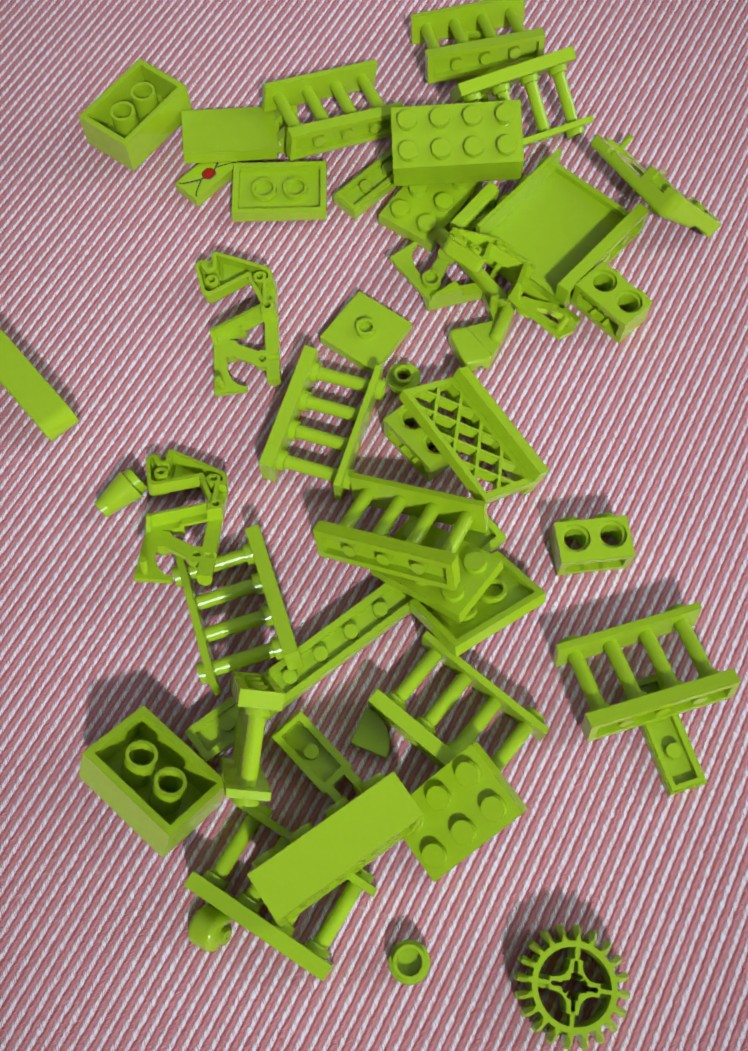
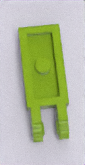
M299 710L271 736L324 796L327 794L334 803L345 797L341 796L334 788L343 777L349 781L358 795L363 792L360 787L364 782L353 772V766L302 711Z

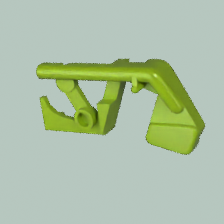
M630 133L621 144L608 137L604 139L598 134L595 136L591 146L652 208V214L657 213L662 218L688 228L695 226L706 237L712 236L721 226L720 220L708 211L701 202L692 196L686 199L664 177L668 173L666 169L658 171L654 166H650L646 170L625 149L634 138Z
M444 227L440 228L435 234V240L441 246L438 250L437 259L432 268L425 271L423 275L419 273L412 259L413 252L418 246L415 241L389 257L397 271L423 297L428 311L482 299L490 321L452 329L449 332L448 344L461 368L468 366L471 371L478 370V367H482V369L490 368L514 319L515 305L512 302L504 304L507 293L483 268L480 272H472L443 252L442 247L449 235V232ZM454 262L475 282L460 286L456 281H453L447 286L440 288L444 274L449 265Z
M452 228L442 247L446 255L472 272H480L484 263L493 269L490 273L493 279L500 274L512 284L504 304L512 302L515 305V310L520 315L532 318L558 340L574 333L582 319L567 307L561 308L559 306L560 302L530 279L536 267L533 262L525 260L513 250L514 247L500 238L460 228ZM542 313L551 315L552 317L557 319L559 323L557 324L556 322L550 320Z
M213 252L210 256L211 260H200L195 265L200 288L205 300L210 304L251 284L260 304L210 329V335L214 344V394L218 397L248 393V387L237 384L229 374L228 362L234 363L238 360L254 365L258 370H266L268 384L278 386L281 384L278 290L272 271L258 263L220 252ZM263 322L265 323L266 350L257 351L239 345L235 341V339L247 338L249 329Z
M172 449L164 453L165 457L163 458L160 457V454H151L146 457L147 485L151 496L156 497L171 492L200 487L205 502L146 514V532L133 577L134 582L172 584L173 576L164 574L156 564V554L168 555L172 553L186 560L188 565L198 567L196 577L199 584L204 586L210 585L213 579L228 501L227 474L220 469ZM207 522L202 547L192 546L173 536H185L187 526Z

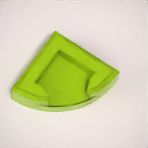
M366 707L352 738L351 745L387 760L389 753V734L379 715Z

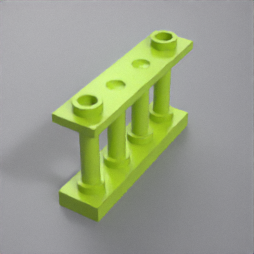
M483 0L410 14L412 45L425 42L428 48L425 50V77L428 84L486 73L492 67L499 66V68L503 69L543 56L545 33L542 27L526 30L523 25L525 0ZM511 26L514 32L498 36L495 29ZM464 30L482 31L485 38L469 41ZM455 38L457 44L440 47L439 39Z
M573 46L458 83L450 91L453 104L462 101L464 103L480 102L483 99L482 95L492 92L493 96H497L498 101L511 100L509 90H511L510 85L520 82L521 87L525 86L538 134L523 138V148L566 134L567 139L585 133L584 127L594 122L593 115L578 120L565 75L567 65L576 59ZM546 73L549 74V77H553L566 124L550 129L537 84L539 76Z
M376 59L263 83V111L268 112L279 109L289 127L287 128L285 152L290 161L392 136L391 107L404 106L401 102L385 105L374 87L378 66ZM362 90L372 108L357 111L348 93ZM335 97L345 115L329 118L320 100ZM307 103L317 121L301 125L291 105Z
M304 345L258 463L262 478L276 482L279 472L289 469L334 482V497L337 500H342L345 489L351 490L352 488L350 475L352 472L356 473L353 466L376 401H382L386 392L387 381L383 380V366L376 364L371 380L324 368L323 364L319 363L317 348ZM320 380L365 392L361 408L312 396L310 390L313 382L318 383ZM310 409L354 421L355 424L350 438L302 426L299 421L302 411L307 412ZM301 439L344 451L339 469L291 456L288 451L291 441Z
M352 472L350 482L354 502L339 524L319 520L313 529L319 556L455 591L461 581L458 554L456 552L468 530L487 533L489 529L487 502ZM368 506L385 510L372 532L354 529ZM400 514L414 515L419 519L406 540L387 537ZM434 521L453 526L441 549L421 545Z
M259 524L245 528L248 543L242 544L243 548L217 556L214 572L245 562H248V565L255 563L258 572L251 574V579L197 596L193 579L197 578L198 567L188 565L186 560L176 555L177 565L171 567L177 587L183 586L202 659V661L196 662L199 678L202 685L209 683L215 695L223 693L218 675L276 657L277 660L284 658L289 671L303 667ZM256 592L258 596L265 594L267 604L261 605V610L205 628L201 610ZM264 624L267 627L274 625L277 636L270 638L271 642L214 660L209 642Z
M699 602L686 606L682 603L676 604L666 609L663 613L586 636H568L555 645L553 657L555 667L571 663L590 707L588 713H585L581 728L587 742L727 700L734 696L741 683L734 668L722 672L718 669H713L692 626H695L702 609ZM677 631L699 674L696 680L683 683L682 680H677L657 639L658 636ZM642 642L663 685L660 691L647 694L645 691L640 690L621 649L622 647ZM607 653L627 697L624 702L611 706L609 703L604 702L585 658Z
M428 631L423 634L421 646L427 650V653L393 693L389 691L385 695L377 689L368 699L369 709L379 715L384 722L441 769L475 741L499 709L518 724L491 758L500 772L530 734L538 741H541L550 730L544 724L546 722L545 718L538 711L529 706L523 708L461 657H455ZM440 661L457 676L423 717L418 716L415 720L404 711L406 708L405 702ZM470 685L483 695L487 701L453 742L448 741L445 745L434 736L436 732L434 727Z
M234 670L231 671L230 688L237 706L240 707L233 756L220 755L219 765L225 798H232V803L235 805L255 807L259 805V801H271L272 792L260 764L266 717L271 716V710H283L285 693L270 674Z
M260 801L259 805L255 807L236 805L248 815L212 871L207 869L204 875L200 872L192 871L183 886L321 981L326 980L334 966L332 962L327 960L331 953L328 948L362 890L372 897L375 896L378 889L371 885L375 877L361 869L348 878L347 885L314 940L310 938L305 945L292 936L296 929L293 925L298 916L280 927L274 918L270 921L258 912L262 906L259 903L261 897L252 883L245 893L241 892L238 897L224 889L228 883L225 880L261 823L281 836L274 846L276 853L291 844L289 836L292 832L269 818L273 812L272 809Z

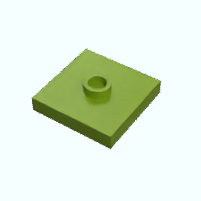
M359 291L322 333L320 343L372 375L376 364L383 366L412 331V323Z

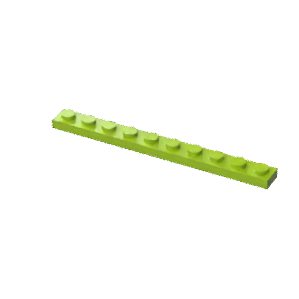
M488 516L489 529L487 533L468 530L463 540L488 553H492L506 542L507 537ZM385 583L298 647L303 667L289 671L283 658L266 670L263 674H270L285 693L283 708L412 613L409 601L414 598ZM233 695L184 731L208 765L235 745L240 707L237 706ZM271 710V716L266 717L265 722L269 720L271 717H273L275 714H277L279 711Z

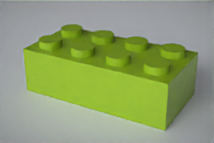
M521 100L391 107L394 186L521 179L524 164Z
M394 771L386 777L382 773L374 775L360 787L363 792L350 802L346 797L340 799L325 811L327 817L314 828L310 822L303 825L289 836L291 844L278 853L272 848L252 862L254 870L248 873L247 876L280 927L287 924L419 827L424 814Z

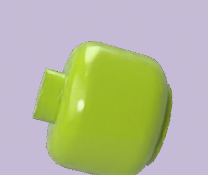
M211 904L202 906L195 911L189 921L188 937L190 942L207 952H215L220 944L226 945L231 938L232 930L229 929L231 918Z

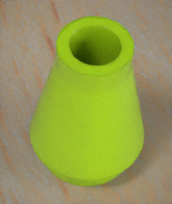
M129 467L124 472L122 470L118 472L94 503L109 518L115 512L144 497L143 493L148 489V486Z

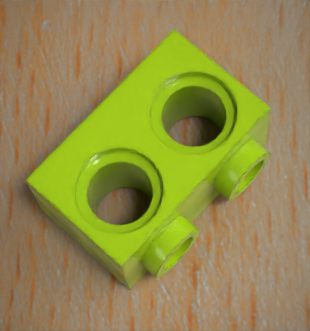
M603 261L575 284L570 302L618 344L645 321L652 305V301L642 290L636 289L622 277L619 271L612 269Z
M416 398L421 406L431 409L429 403H423L419 398ZM403 404L383 419L384 436L429 483L450 465L440 452H433L428 449L434 446V444L420 426L417 428L406 426L407 423H417V421ZM436 423V427L440 432L451 436V429ZM456 450V453L460 457L461 452Z
M601 513L592 519L579 520L578 517L574 516L565 517L553 524L549 534L556 576L624 569L629 567L636 556L627 515L615 516L614 513ZM607 535L612 537L616 545L604 543L601 536ZM573 539L579 543L581 548L571 549L565 544L564 540Z

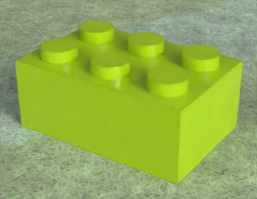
M139 58L78 118L90 145L132 171H135L182 124L181 111L192 110L185 84Z
M144 705L82 752L79 777L162 858L220 806L224 796L222 777Z

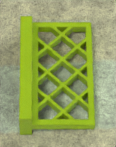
M468 366L458 368L453 377L405 389L399 395V399L474 499L485 501L488 504L519 491L522 495L532 492L550 471ZM443 391L449 399L440 396V392ZM416 398L432 403L431 409L421 406ZM438 406L453 412V419L438 413ZM461 416L469 425L460 422ZM436 423L451 429V436L440 432L436 427ZM461 433L473 438V445L459 440L458 434ZM481 442L485 445L489 452L481 449ZM456 450L472 456L471 463L462 460L456 453ZM479 460L494 465V473L479 467ZM502 469L510 479L502 476ZM477 478L492 483V490L486 492L477 481Z

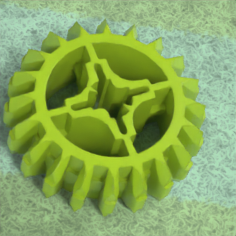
M555 925V940L552 939L547 930H541L539 935L544 946L540 947L533 940H529L526 945L535 954L533 958L530 959L521 954L518 956V962L528 966L527 974L514 972L513 978L515 980L526 982V989L514 991V996L516 999H529L530 1003L520 1009V1013L523 1017L537 1014V1017L530 1026L535 1033H538L548 1025L545 1041L553 1044L560 1032L562 1047L570 1050L573 1044V1037L576 1035L579 1047L585 1050L589 1048L588 1033H591L597 1043L602 1044L605 1042V1038L600 1029L601 1026H604L612 1033H616L618 1030L616 1023L610 1017L612 1013L623 1018L627 1014V1011L622 1007L616 1006L618 998L630 999V992L618 989V982L629 980V976L626 972H614L613 968L620 965L623 960L620 955H612L606 958L605 955L612 946L608 940H603L597 947L594 946L597 939L596 931L588 930L584 939L581 940L582 931L580 925H572L569 938H567L564 926ZM568 947L567 957H564L563 965L559 972L555 974L540 973L543 963L552 953ZM581 950L587 953L597 964L602 975L603 984L592 982L586 977L583 971V960H580ZM571 973H574L576 975L574 980L580 981L581 985L591 987V989L572 991L571 998L568 999L566 995L569 991L563 990L561 986L551 984V981L563 982V980H570ZM538 987L553 990L558 995L560 1002L559 1010L562 1011L561 1022L556 1021L544 1008L539 996ZM589 997L602 998L598 1009L592 1016L582 1022L575 1023L576 1015H579L580 1006L585 999Z

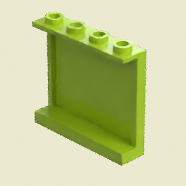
M558 148L549 157L545 156L539 162L536 170L529 176H523L509 195H503L489 214H483L476 222L475 230L477 233L494 236L506 241L514 247L513 250L525 260L533 262L536 267L530 279L560 302L559 306L564 308L570 304L577 282L602 261L608 265L643 230L650 209L639 203L631 212L627 211L560 165L562 150Z

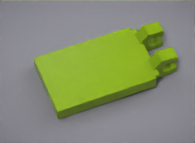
M291 105L298 118L297 105ZM262 107L181 111L185 164L278 159L277 152L286 154L287 128L289 127L279 109L264 112Z

